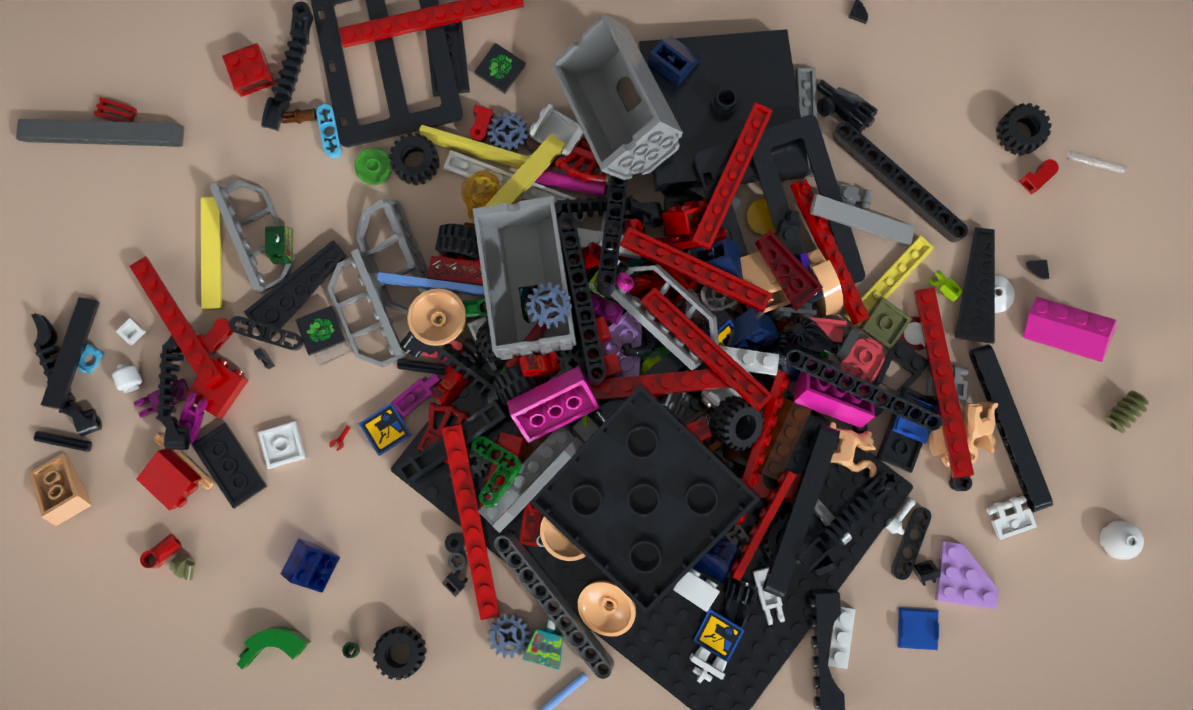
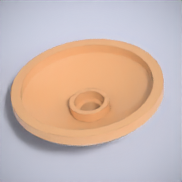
M440 288L430 289L421 293L412 302L407 316L408 326L412 334L420 342L432 346L444 345L453 341L463 330L466 322V310L463 302L455 293ZM442 318L443 321L438 324L437 320Z
M545 516L543 517L540 536L544 547L551 555L565 561H575L585 557L566 536Z
M596 581L590 583L583 589L578 598V611L581 619L592 631L600 635L619 636L627 632L634 623L636 617L635 603L613 582Z

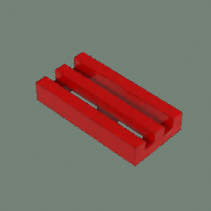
M103 97L99 98L100 104L97 103L96 107L98 109L94 111V115L114 122H133L137 112L136 108ZM105 104L129 111L131 114L107 107ZM105 110L117 115L127 117L129 119L128 121L102 113V111Z

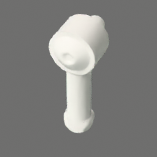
M908 498L896 516L886 521L885 528L892 534L898 533L902 535L905 532L901 521L916 504L915 500Z

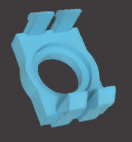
M87 344L77 369L79 368L83 373L91 374L95 367L98 366L104 354L94 346ZM88 354H93L95 357V361L91 365L85 362V357Z

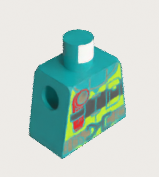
M547 618L545 629L536 628L523 656V660L559 670L563 634L556 632L557 626L551 619Z

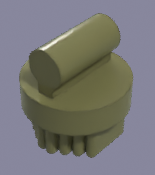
M177 554L170 561L169 569L178 578H184L189 581L193 579L195 561L189 556Z

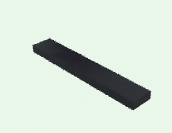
M78 298L41 406L63 410L100 304L98 301Z

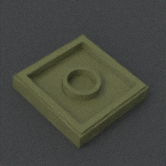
M880 297L868 314L870 318L864 320L859 328L885 348L891 350L912 318L884 297Z

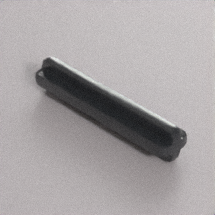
M398 359L397 368L401 370L441 375L447 374L445 372L448 367L446 364Z
M36 431L33 437L34 441L84 452H90L92 448V442L42 431Z

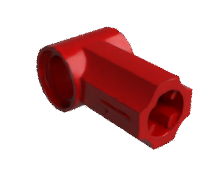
M173 534L168 535L151 550L143 552L140 557L141 565L145 568L161 567L165 560L182 548L181 542ZM151 555L155 556V562L153 564H151L149 561Z

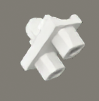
M700 646L695 654L692 653L689 657L690 661L702 667V669H699L695 666L692 671L698 675L696 681L701 683L705 679L710 682L713 677L707 674V672L722 680L725 676L723 671L727 662L716 656L713 664L708 663L706 660L711 652Z

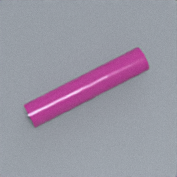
M545 170L535 181V183L602 197L606 196L608 190V182H605V185L600 184V182L591 181L585 183L580 178L569 177V174Z

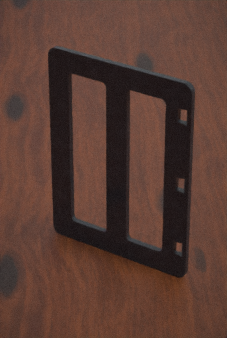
M311 0L339 142L343 147L349 148L419 131L421 125L436 127L462 119V105L443 25L425 29L441 105L409 113L393 37L377 40L374 43L390 117L385 120L359 125L334 8L336 4L352 0ZM366 0L370 21L388 17L385 0ZM419 0L421 9L439 5L438 0ZM318 11H324L325 19H319ZM335 63L336 72L331 73L329 64ZM346 116L347 125L341 126L340 117Z
M807 115L765 129L752 156L776 235L783 219L787 220L790 209L771 153L772 147L796 139H802L819 194L843 203L818 120L813 115ZM738 139L702 150L694 156V163L707 203L710 202L722 176L721 165L728 162ZM710 172L713 181L709 185H707L704 173ZM731 202L720 228L724 227L725 230H729L731 241L738 243L740 257L748 255ZM828 220L832 236L843 256L854 284L863 281L865 271L851 227ZM799 238L794 254L803 253ZM740 302L743 313L748 311L747 307ZM773 310L768 311V312H765L764 314L767 315V314H769L770 312H772Z

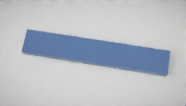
M378 272L377 276L379 282L429 290L440 288L453 293L485 297L484 286Z

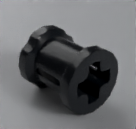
M951 476L949 486L955 491H967L972 486V479L970 476L952 478ZM960 479H962L963 483L960 484L961 486L958 485Z

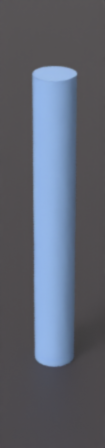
M583 672L539 710L553 709L588 679L587 675Z

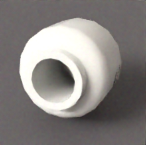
M128 363L118 365L117 370L112 373L117 390L124 393L139 389V385L142 383L138 368L132 365L129 366Z

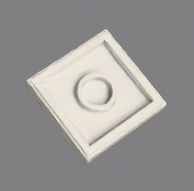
M297 421L258 432L267 469L306 458Z

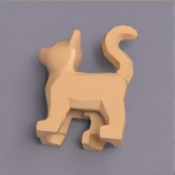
M979 401L977 404H966L963 423L972 464L978 458L977 449H987L988 452L994 453V445L996 443V438L993 435L995 428L994 412L998 407V403Z
M830 422L827 426L840 430L830 463H837L854 472H860L865 468H869V477H874L877 473V467L874 462L870 460H863L858 464L853 462L856 446L866 452L876 450V447L873 446L872 433L865 431L858 434L852 430L836 428V423Z

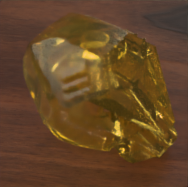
M487 170L478 171L462 184L461 195L463 202L467 205L469 219L474 220L473 208L484 207L502 188L500 180L494 173Z

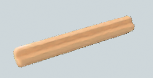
M159 432L153 439L162 449H165V434ZM172 450L202 478L199 484L203 488L210 489L215 482L182 450Z

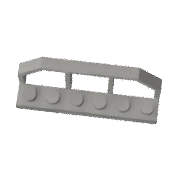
M241 180L226 187H221L217 183L210 185V189L252 288L261 294L273 289L289 276L296 259L294 253L293 264L285 265L280 279L264 285L265 278L257 270L258 262L255 256L265 252V245L249 251V248H251L250 243L242 234V231H244L242 226L269 214L272 215L276 226H282L268 192L263 188ZM245 187L263 194L268 208L237 221L234 216L237 214L232 204H229L227 199L229 198L228 193Z
M381 199L362 211L356 240L384 305L408 314L409 308L392 302L386 288L389 284L380 283L377 279L379 270L373 255L398 241L399 248L406 258L407 266L395 274L406 275L412 272L413 277L427 278L428 268L399 201ZM384 207V213L389 219L392 226L391 229L395 235L369 249L365 234L370 215ZM419 288L420 293H423V292L429 290V289Z
M359 249L351 251L353 257L337 263L327 289L356 357L380 367H385L397 362L398 359L406 358L407 354L400 347V341L393 327L392 319L387 313L364 256ZM352 264L355 269L358 268L360 272L358 279L362 286H366L367 291L339 303L334 288L342 268ZM367 298L369 303H373L375 307L372 310L376 320H380V322L352 334L342 308ZM380 328L383 337H387L390 344L387 346L391 355L395 356L380 362L361 355L355 339Z
M660 265L633 266L628 268L625 273L629 276L634 271L654 270L666 281L659 292L664 295L671 286L693 305L686 313V316L690 319L696 310L700 311L709 320L711 339L719 345L716 316ZM615 283V289L611 296L689 369L694 370L704 364L703 360L640 303L641 300L638 297L622 290Z
M563 426L554 430L522 464L521 470L498 504L492 508H487L483 505L478 512L500 533L584 443L571 435Z

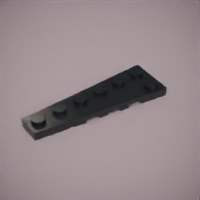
M975 227L955 332L956 339L989 344L995 343V229Z
M334 240L331 241L245 310V315L251 320L282 328L333 272L337 263L342 262L347 255ZM255 326L262 333V327ZM274 331V332L271 334V339H272L279 331Z

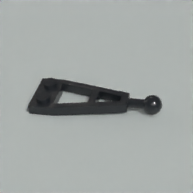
M898 339L885 356L884 364L875 381L883 384L882 381L892 360L912 374L896 390L901 392L902 387L909 388L921 376L929 362ZM881 407L875 408V417H878L885 409ZM867 424L862 428L852 425V431L858 434L868 430Z

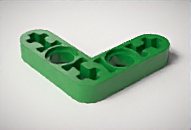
M478 436L472 442V449L479 456L497 466V469L479 494L480 502L485 507L492 508L498 504L521 470L522 463L513 453L484 436ZM484 444L488 448V451L481 447L479 448L478 445ZM495 451H501L499 459H492V454ZM507 459L511 463L514 462L515 466H509L505 460ZM504 476V484L501 486L496 485L497 478ZM492 486H493L496 490H498V492H496L495 490L493 491V490L491 489ZM487 495L493 497L491 501L486 499Z

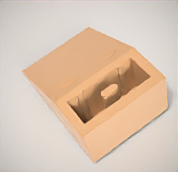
M759 251L740 257L743 280L772 293L762 313L791 304ZM746 305L747 310H750V309L752 308V307Z

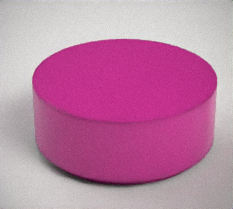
M621 272L616 276L615 283L622 290L629 292L635 286L634 280L628 274Z

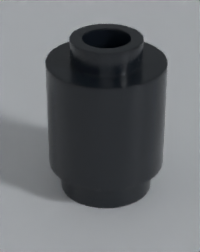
M456 532L446 537L445 547L449 552L458 553L466 547L463 534ZM453 539H456L458 541V545L456 547L452 545Z

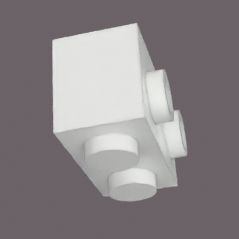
M691 569L672 589L707 612L720 591L716 589L717 584L708 578L706 581L700 579L699 576L701 574Z

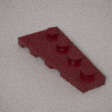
M771 230L755 242L756 247L795 311L823 288Z

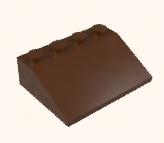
M784 398L781 408H778L776 416H778L775 427L771 428V441L768 446H765L763 452L765 459L763 464L759 465L757 471L759 474H763L764 477L777 482L780 474L784 472L812 411L811 409ZM752 443L750 448L746 447L743 451H737L727 446L723 457L746 467L754 443Z

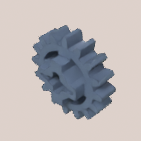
M504 112L503 117L497 114L498 119L492 118L493 125H488L490 131L487 134L488 137H491L489 139L490 143L494 144L495 147H501L512 151L513 148L519 151L518 146L524 147L523 140H528L527 135H525L528 133V128H524L526 122H521L522 118L520 115L515 118L514 112L511 113V116Z
M550 282L546 288L543 284H540L541 289L539 291L536 288L533 289L534 296L528 295V298L531 300V302L526 303V306L531 308L527 311L528 315H534L532 317L533 322L539 320V327H542L545 323L547 329H550L551 324H554L557 328L558 321L565 323L564 316L570 317V312L567 309H571L572 304L567 302L571 298L570 296H565L567 293L566 289L559 291V284L555 288H552ZM558 296L563 301V307L557 303ZM552 302L553 307L546 309L545 304L549 305ZM535 305L542 309L540 315L536 312ZM555 314L558 315L554 318H549L550 316H553Z
M505 614L503 620L497 617L498 623H491L494 629L488 630V634L492 635V637L488 638L487 641L493 642L490 649L496 648V655L502 652L503 658L507 654L514 658L515 652L521 655L520 649H527L524 643L530 642V638L526 637V635L530 634V630H525L528 624L521 623L522 617L516 620L515 614L511 618H508V615ZM504 623H513L510 627L502 626ZM518 628H520L522 632V640L520 637H518ZM496 632L500 635V644L497 642ZM512 632V638L506 640L505 633ZM508 645L515 646L513 649H506L505 647Z

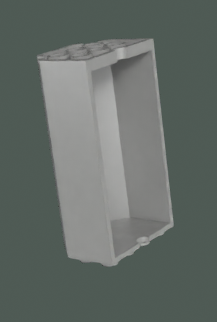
M604 14L584 32L582 41L572 43L567 50L557 57L551 64V67L601 171L627 180L631 179L632 175L641 172L642 175L652 172L679 149L678 139L682 137L683 132L628 27ZM624 78H630L641 99V102L630 112L618 91L619 84Z
M553 196L523 200L516 204L504 203L473 208L492 350L496 357L501 358V360H507L520 355L521 357L528 354L547 355L550 352L572 349L573 346H576V338L571 309H567L570 312V317L564 316L565 323L558 321L557 328L554 324H551L550 329H547L537 341L522 342L536 323L529 324L523 319L519 288L538 285V290H540V284H543L546 288L550 282L552 288L559 284V291L566 289L567 293L565 296H569ZM558 296L557 303L563 307V301ZM550 302L549 305H548V304H545L546 309L549 308V306L552 304V302Z

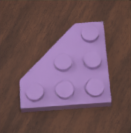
M628 311L621 316L618 325L612 324L609 327L612 339L606 340L601 344L603 355L616 353L624 375L616 378L640 376L641 356L626 357L623 355L621 348L626 343H631L632 348L642 345L643 326Z
M942 541L939 561L940 577L937 581L936 600L997 609L999 589L964 544Z

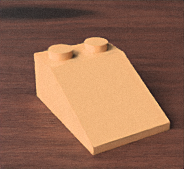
M65 453L29 472L41 516L55 526L91 506L87 491Z

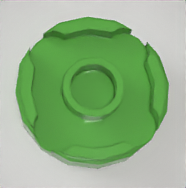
M365 149L355 160L356 174L366 184L379 185L384 183L392 173L391 160L389 155L382 149Z

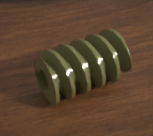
M1131 390L1127 396L1123 397L1122 401L1117 403V406L1113 407L1106 414L1105 421L1113 429L1125 433L1124 427L1130 428V422H1136L1134 416L1141 417L1140 411L1146 412L1147 408L1145 405H1148L1149 402L1143 395Z

